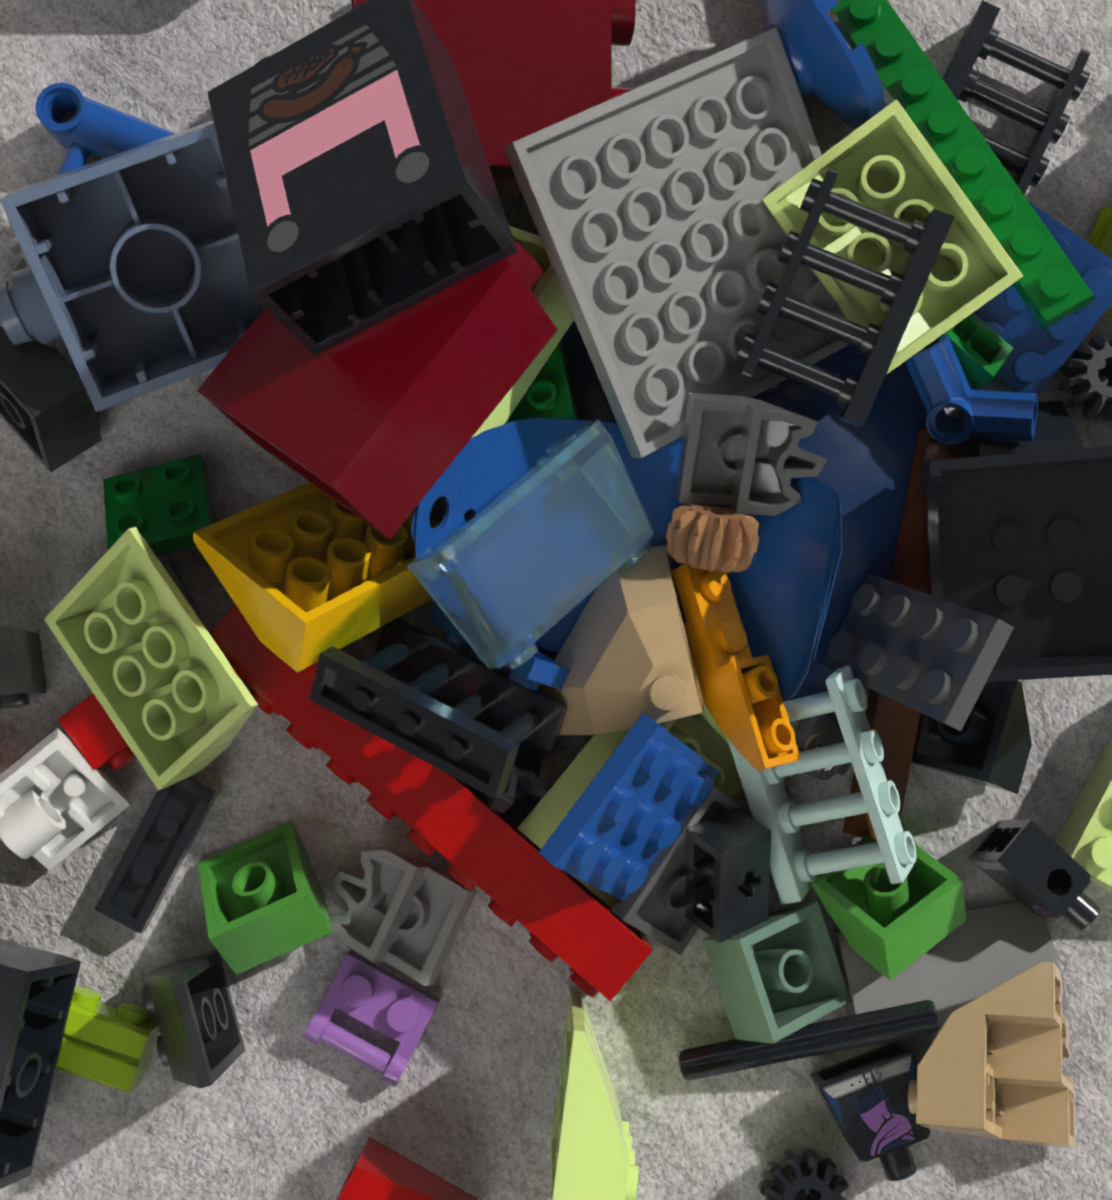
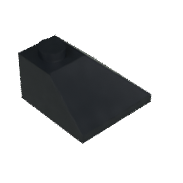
M1018 680L986 682L961 731L920 713L911 763L973 783L1018 794L1032 746L1022 682Z

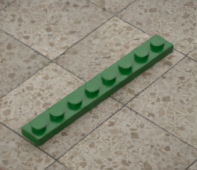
M839 0L838 5L830 10L831 19L852 50L863 43L873 62L887 102L891 104L896 99L1020 270L1023 277L1012 285L1041 327L1045 329L1090 304L1094 294L887 0Z

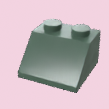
M818 901L768 913V920L720 943L711 936L703 939L735 1040L775 1043L851 1002Z

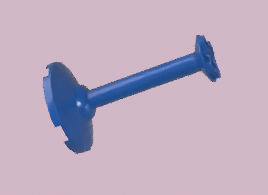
M759 0L766 23L762 33L777 27L801 98L813 96L839 119L855 130L886 107L883 88L863 43L851 50L828 14L830 10L838 5L836 0ZM519 194V199L531 215L523 194Z

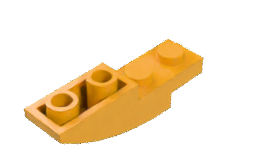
M688 564L672 570L671 572L687 621L683 625L703 702L722 732L757 771L801 760L795 741V734L789 722L780 693L778 679L774 673L769 655L752 658L747 635L739 616L727 574L721 571L709 572L706 569L692 568Z

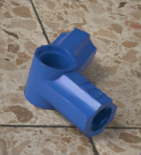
M948 334L941 335L905 361L928 413L926 419L927 431L939 443L955 445L967 440V438L1033 441L1038 412L1037 393L977 390L968 383ZM944 408L958 409L965 417H951L945 412Z

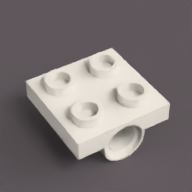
M57 728L0 775V838L20 858L29 859L33 856L50 871L131 805L130 798L102 769L93 770L77 746Z

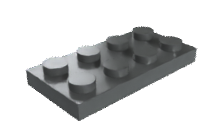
M868 574L863 585L854 594L852 606L840 630L831 639L828 653L822 666L833 672L838 668L850 666L854 679L858 678L863 686L961 731L1014 627L988 614Z

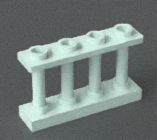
M850 666L838 668L826 679L828 691L784 702L789 722L835 712L845 742L800 751L801 760L757 771L727 738L753 819L771 830L770 870L782 905L801 902L812 888L811 881H815L817 875L884 863L891 884L904 882L913 867V863L916 862L917 855L913 837L910 832L903 831L898 816L900 811L898 790L893 781H887L881 763L884 758L881 738L876 730L870 729L864 711L867 709V696L864 686L858 678L854 679ZM852 762L861 792L799 805L789 801L783 783L785 776ZM868 813L877 842L812 854L810 850H805L800 834L801 826Z

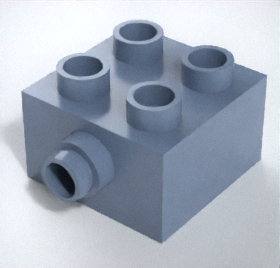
M213 120L17 189L0 199L29 264V267L11 273V284L5 282L0 285V322L14 345L31 342L34 340V337H37L42 344L63 338L96 412L216 368L265 309L250 292Z

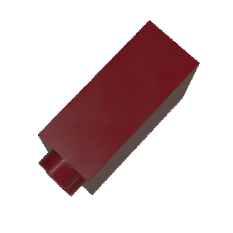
M351 0V9L369 0ZM415 0L454 60L492 176L515 177L503 146L632 90V88L612 87V46H629L631 44L635 27L636 0Z
M514 241L517 249L516 253L316 355H313L265 308L197 391L259 447L390 540L558 329L531 292V289L543 276V271L536 260Z

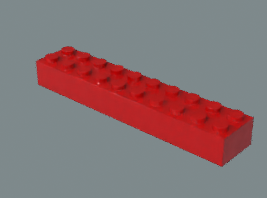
M236 604L228 610L209 632L239 678L251 688L249 692L257 702L258 708L268 715L275 713L278 716L282 715L291 723L286 728V731L297 742L308 750L314 747L317 750L320 748L331 758L326 763V766L337 777L348 785H351L352 782L356 784L359 782L371 792L366 801L377 812L388 820L397 816L411 827V830L406 835L416 846L430 856L436 850L452 863L447 871L456 881L469 891H472L476 885L491 897V902L487 905L490 910L511 927L516 921L520 922L530 931L529 935L531 938L528 942L550 962L560 957L570 966L569 970L572 972L569 976L570 979L591 998H594L600 992L611 1001L653 951L647 937L642 932L620 919L610 910L611 907L575 877L549 863L538 853L541 849L517 829L519 826L505 813L489 808L485 797L477 789L466 783L461 784L457 778L309 700L318 662L297 673L260 642Z

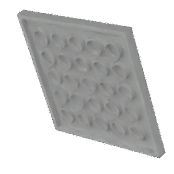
M777 27L503 146L631 458H643L683 436L689 393L735 395L753 398L787 379L756 366L750 382L740 379L744 367L735 363L747 332L758 336L766 317L757 313L756 310L768 282L779 285L787 267L786 264L778 261L787 236L763 204L762 199L822 155ZM800 264L787 295L845 318L812 270ZM778 315L765 346L813 365L849 344Z

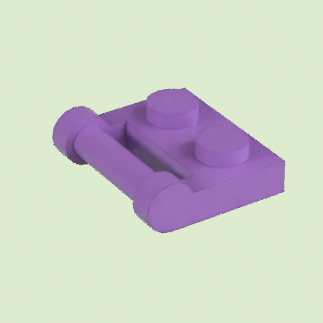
M349 951L309 1023L303 1038L315 1045L320 1040L382 1074L381 1080L395 1087L440 999ZM336 1009L398 1041L400 1044L394 1055L392 1056L330 1022Z

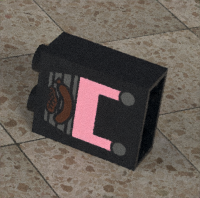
M369 0L352 8L348 13L279 52L261 59L254 66L207 92L250 292L313 355L517 252L454 60L415 0Z

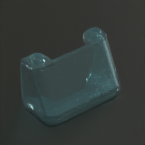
M595 419L563 435L545 450L548 454L543 455L537 460L536 466L469 522L453 530L448 535L449 537L435 548L436 551L428 548L407 565L488 669L499 668L506 664L511 669H516L524 664L537 652L538 648L534 643L622 564L625 563L627 567L635 564L653 548L648 541L654 535V529L612 436L599 419Z

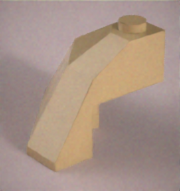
M666 544L614 557L554 660L570 669L562 690L540 683L541 691L567 704V711L559 735H598L628 730L634 726L643 713L658 724L703 713L704 702L677 601L679 595L671 572L673 569L669 554L666 552Z
M1040 962L950 1014L918 1064L917 1080H911L909 1083L908 1106L910 1113L916 1114V1124L928 1129L968 1136L1075 1149V1091L1073 1077H1065V1074H1062L1063 1057L1069 1058L1070 1048L1066 1017H1062L1063 988L1061 971L1054 962Z

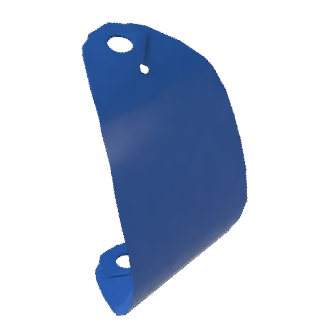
M527 418L483 431L468 441L416 506L412 519L411 534L415 544V558L420 571L445 599L483 626L559 653L614 557L664 544L667 546V539L665 537L668 522H671L673 510L679 505L684 504L679 503L675 497L683 436L643 458H631L617 423L575 419ZM813 476L791 478L790 486L800 494V504L776 516L748 514L759 522L757 552L754 553L752 563L748 566L747 570L741 572L732 571L727 574L739 616L747 635L752 658L769 655L774 673L778 679L783 702L789 701L796 694L805 679L817 640L814 654L815 660L842 554L841 500L833 488ZM444 496L447 501L445 517L438 527L431 528L429 516L432 505L439 497ZM718 505L721 507H732L729 505ZM472 509L475 512V519L468 523L464 519L466 511ZM669 555L673 570L684 565L678 563ZM678 596L677 601L683 623H685L687 621L684 615L680 598ZM822 600H823V605H822V609H821V612H820V605H821V602H822Z

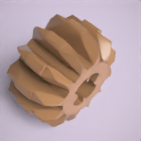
M684 503L673 510L671 522H668L665 537L667 539L666 552L678 563L688 564L692 568L706 569L709 572L721 571L727 574L732 571L741 572L748 569V566L752 563L754 553L757 552L759 522L748 514H736L732 507Z

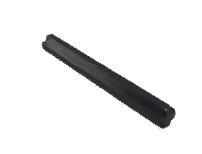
M924 1000L811 1023L775 1043L733 1039L685 1049L680 1052L679 1067L683 1078L691 1081L935 1032L939 1029L940 1022L933 1001Z

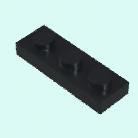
M191 777L157 791L94 910L138 933L145 932L219 792Z

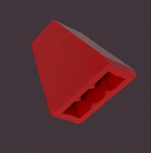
M369 1137L344 1181L336 1200H478V1198Z

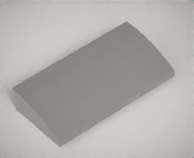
M1018 900L966 909V922L890 981L852 949L841 931L834 932L841 972L851 1002L847 1003L849 1016L931 1000L937 1010L940 1022L938 1030H940L953 1011L1038 963L1054 962L1060 970L1045 916L1036 915ZM1062 979V1008H1067L1069 1006Z

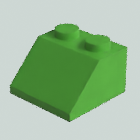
M292 821L197 863L209 941L235 975L333 932L324 893Z
M867 838L859 845L875 843L877 840ZM916 844V862L913 863V867L903 883L891 884L884 863L817 875L815 881H811L813 890L852 949L889 981L967 921L963 879Z

